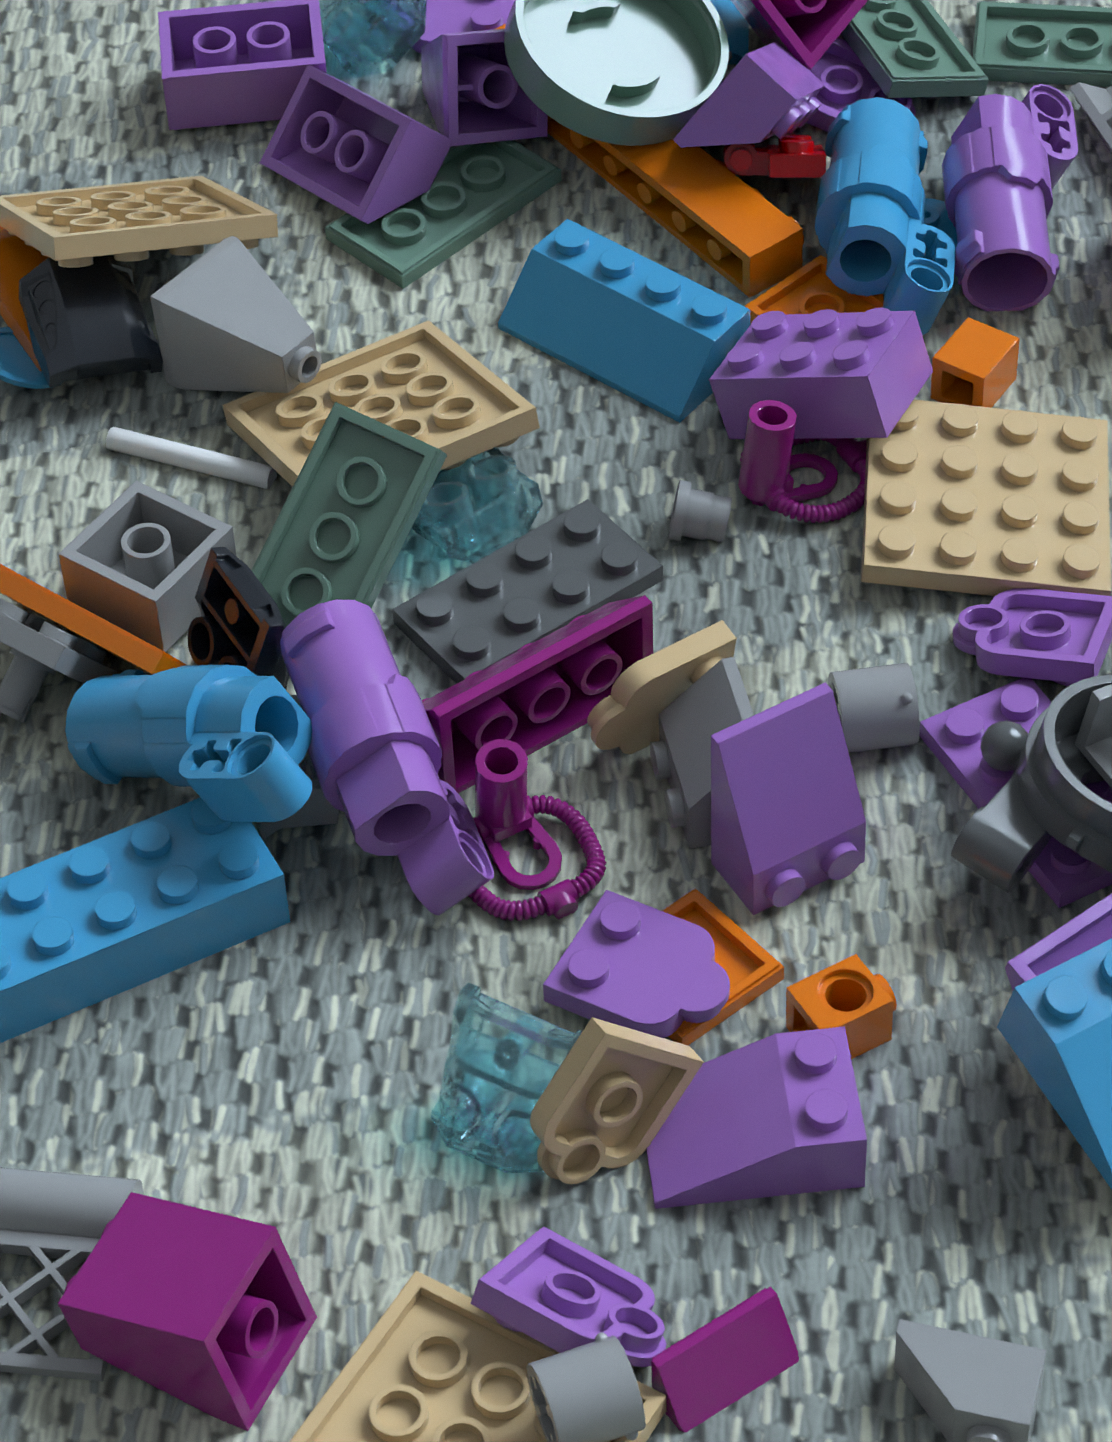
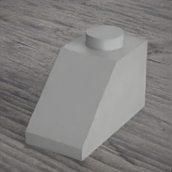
M899 1319L896 1331L894 1370L948 1442H1030L1042 1389L1046 1350Z

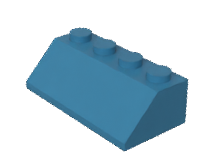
M566 219L531 249L498 321V329L680 423L713 393L709 379L726 358L729 351L733 349L749 328L750 309L570 219Z

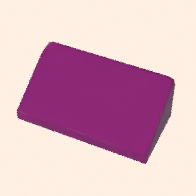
M771 1286L767 1289L764 1288L652 1357V1388L666 1395L667 1411L665 1414L680 1431L688 1432L799 1362L798 1349L778 1294Z

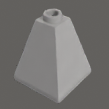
M234 236L223 239L150 296L166 382L176 388L183 390L289 393L298 384L308 383L313 380L320 369L322 359L321 354L316 349L314 331L241 241Z

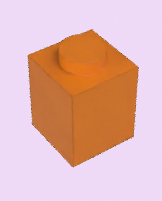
M968 317L933 356L930 398L943 403L992 408L1016 380L1019 338Z

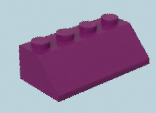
M645 595L609 602L587 615L573 619L568 625L540 640L522 646L517 652L483 670L473 672L463 681L435 696L423 699L422 703L442 750L441 767L437 773L439 779L447 782L459 794L475 785L476 754L487 742L497 739L513 741L519 744L528 756L587 724V719L592 709L604 698L611 695L612 687L617 678L632 664L653 654V603Z

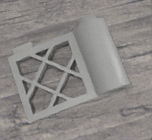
M0 1168V1263L3 1253L33 1256L43 1269L10 1293L0 1281V1320L9 1313H12L29 1335L6 1352L0 1351V1372L95 1381L104 1380L108 1362L90 1354L89 1359L59 1357L48 1343L69 1328L62 1312L37 1329L20 1306L52 1283L55 1284L62 1295L64 1294L68 1283L62 1276L83 1261H86L100 1240L105 1226L115 1217L131 1192L144 1195L140 1179ZM48 1258H59V1259H57L55 1262L51 1263ZM39 1348L44 1355H36L31 1353Z

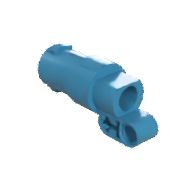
M879 97L859 100L852 105L845 106L828 127L824 151L826 156L830 157V165L821 177L814 228L820 245L828 255L826 275L835 286L850 294L871 296L884 293L883 308H887L890 311H915L921 333L924 335L930 331L953 286L956 251L954 242L946 233L936 227L924 224L926 195L919 174L924 169L928 142L924 138V131L920 130L918 120L909 108L895 100Z
M239 665L180 666L153 675H147L141 670H125L120 674L100 676L86 681L74 693L68 707L65 728L68 749L78 766L103 784H118L122 778H163L172 786L192 787L220 820L233 822L282 821L300 810L312 792V781L298 766L305 758L311 743L312 720L274 676H256L245 666Z

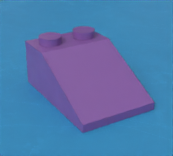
M826 682L711 735V863L753 915L772 906H787L797 900L803 891L828 879H843L849 876L859 864L865 862L866 819L833 690Z
M845 1026L776 1033L703 1063L646 1149L655 1209L865 1187L867 1137Z

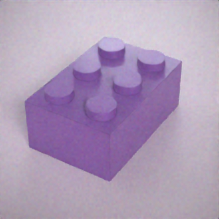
M278 0L158 12L162 83L169 130L281 120L307 65L309 64L327 73L319 0Z
M874 308L865 312L837 313L835 310L825 309L812 314L786 315L781 311H770L758 315L752 321L749 328L733 349L729 351L709 381L729 439H745L749 409L753 404L764 400L780 401L794 409L797 418L793 439L887 438L932 374L933 369L915 311H890L887 308Z

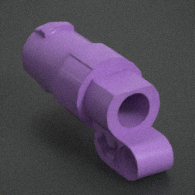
M1045 84L1034 85L1022 102L1011 96L999 94L978 96L951 136L952 145L947 149L942 162L946 210L957 232L958 244L955 251L954 274L958 277V284L962 285L965 297L972 305L984 311H1022L1037 305L1050 293L1060 269L1058 255L1050 253L1047 217L1053 205L1052 189L1077 156L1078 142L1074 110L1071 102L1061 91Z
M336 599L317 604L300 613L282 632L280 640L281 654L301 708L312 720L311 743L307 751L324 797L335 809L345 812L354 839L363 851L377 856L398 855L407 881L418 900L431 913L439 916L493 879L494 871L467 805L453 787L439 779L437 773L441 767L442 750L422 700L410 680L401 676L378 617L368 605L356 600Z

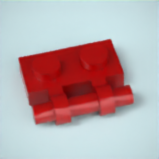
M785 135L782 139L778 138V145H767V147H755L753 143L725 145L723 149L725 165L729 171L736 175H769V178H821L826 172V153L822 145H814L812 136Z

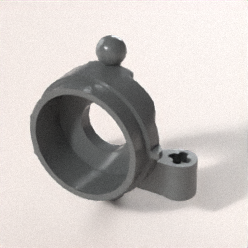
M1112 673L1083 679L1062 690L1053 699L1049 707L1034 721L1029 733L1020 724L1008 720L996 722L986 729L980 743L983 759L991 768L1003 772L1013 771V774L1007 784L986 806L980 807L968 820L953 846L952 858L1009 893L1021 882L1053 836L1061 844L1112 873V803L1101 798L1085 786L1088 783L1105 780L1075 746L1092 691L1112 684Z

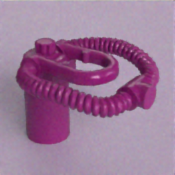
M764 400L753 404L749 409L744 448L740 454L741 468L738 483L741 493L753 502L752 504L766 505L770 511H777L778 513H783L785 517L789 516L791 519L796 518L797 521L803 520L806 523L809 521L811 523H816V521L818 523L834 522L835 520L845 518L847 515H851L852 512H856L857 509L864 505L867 439L859 441L856 438L793 439L797 418L794 409L785 403L774 400ZM815 439L816 441L830 442L831 445L836 447L837 453L853 472L859 474V485L854 492H851L846 498H842L841 501L838 500L836 503L833 502L832 504H827V506L824 504L822 506H810L809 504L804 506L803 503L799 505L800 501L819 498L829 494L837 484L838 472L830 461L818 455L807 453L791 455L792 445L796 446L798 443L803 444L804 442L809 443V441L814 442ZM804 467L813 468L820 471L825 478L819 483L801 484L800 487L793 488L794 479L790 475V471Z
M504 739L489 741L476 754L475 817H473V820L501 877L509 885L520 890H536L548 886L559 875L562 865V854L556 842L534 817V814L537 815L539 812L541 814L545 812L547 815L551 814L569 827L582 848L587 866L580 873V876H576L575 879L571 880L566 879L542 890L533 899L529 898L528 902L525 899L522 900V903L520 900H517V902L514 900L512 902L505 899L501 900L500 897H496L495 894L488 891L484 885L468 897L484 911L488 912L489 915H494L495 918L500 917L502 920L507 918L509 921H514L515 918L517 921H521L523 918L529 920L531 917L537 918L538 915L543 916L545 913L547 916L554 915L559 920L574 913L578 909L579 898L593 890L603 878L607 863L605 861L606 857L603 855L604 851L589 822L573 806L565 801L562 802L559 798L554 800L552 796H548L547 799L545 795L540 797L534 795L532 799L530 796H527L528 757L525 750L519 744ZM526 830L533 838V848L536 850L541 848L547 855L549 863L545 870L539 874H521L512 867L510 853L504 851L499 841Z

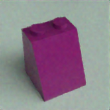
M731 0L765 45L777 41L808 70L813 68L868 1Z
M134 1192L129 1194L115 1217L107 1223L100 1240L78 1273L70 1279L63 1296L57 1303L81 1349L214 1418L249 1431L317 1318L275 1226Z

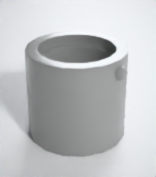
M908 663L829 673L828 686L833 690L849 753L918 744L920 734L918 699L914 678Z
M600 1332L595 1336L594 1342L528 1363L527 1378L530 1393L547 1442H609L624 1436L628 1440L633 1441L638 1437V1431L644 1430L646 1427L645 1412L637 1380L624 1348L614 1335L608 1337L605 1333Z

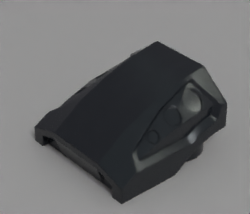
M113 255L93 257V264L90 266L68 268L58 266V261L47 258L19 280V301L26 318L33 352L49 387L61 386V382L136 371L162 372L163 360L159 344L144 315L133 281V269L129 264L115 260Z
M226 547L211 548L195 595L201 617L194 618L188 629V648L193 661L197 665L245 666L256 676H274L287 690L289 673L283 660L280 646L282 632L286 628V624L277 604L247 564Z

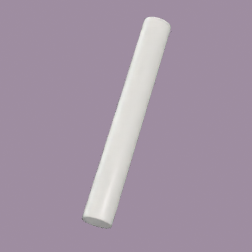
M111 427L106 438V447L109 450L268 490L277 478V472L270 465L118 427Z

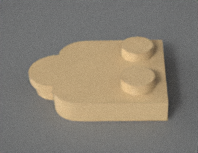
M721 620L628 667L615 681L611 695L600 701L588 716L587 723L592 729L590 737L596 747L601 750L619 747L623 753L633 754L649 746L650 742L659 741V714L723 658L734 657L737 638L725 622Z
M591 1017L532 1110L530 1126L534 1134L541 1141L537 1151L539 1166L553 1179L561 1180L566 1184H578L591 1178L601 1167L620 1168L632 1163L651 1144L704 1061L688 1045Z

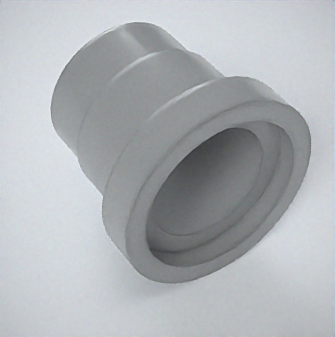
M679 480L670 520L668 540L680 542L681 536L700 540L708 539L723 542L732 498L715 495L713 492L691 488L692 482Z

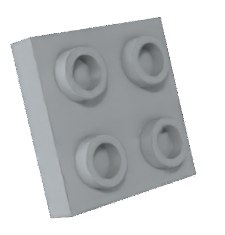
M0 598V642L12 647L10 653L15 655L0 684L1 713L25 723L26 716L48 673L55 675L56 671L82 683L100 676L120 674V672L102 664L108 652Z

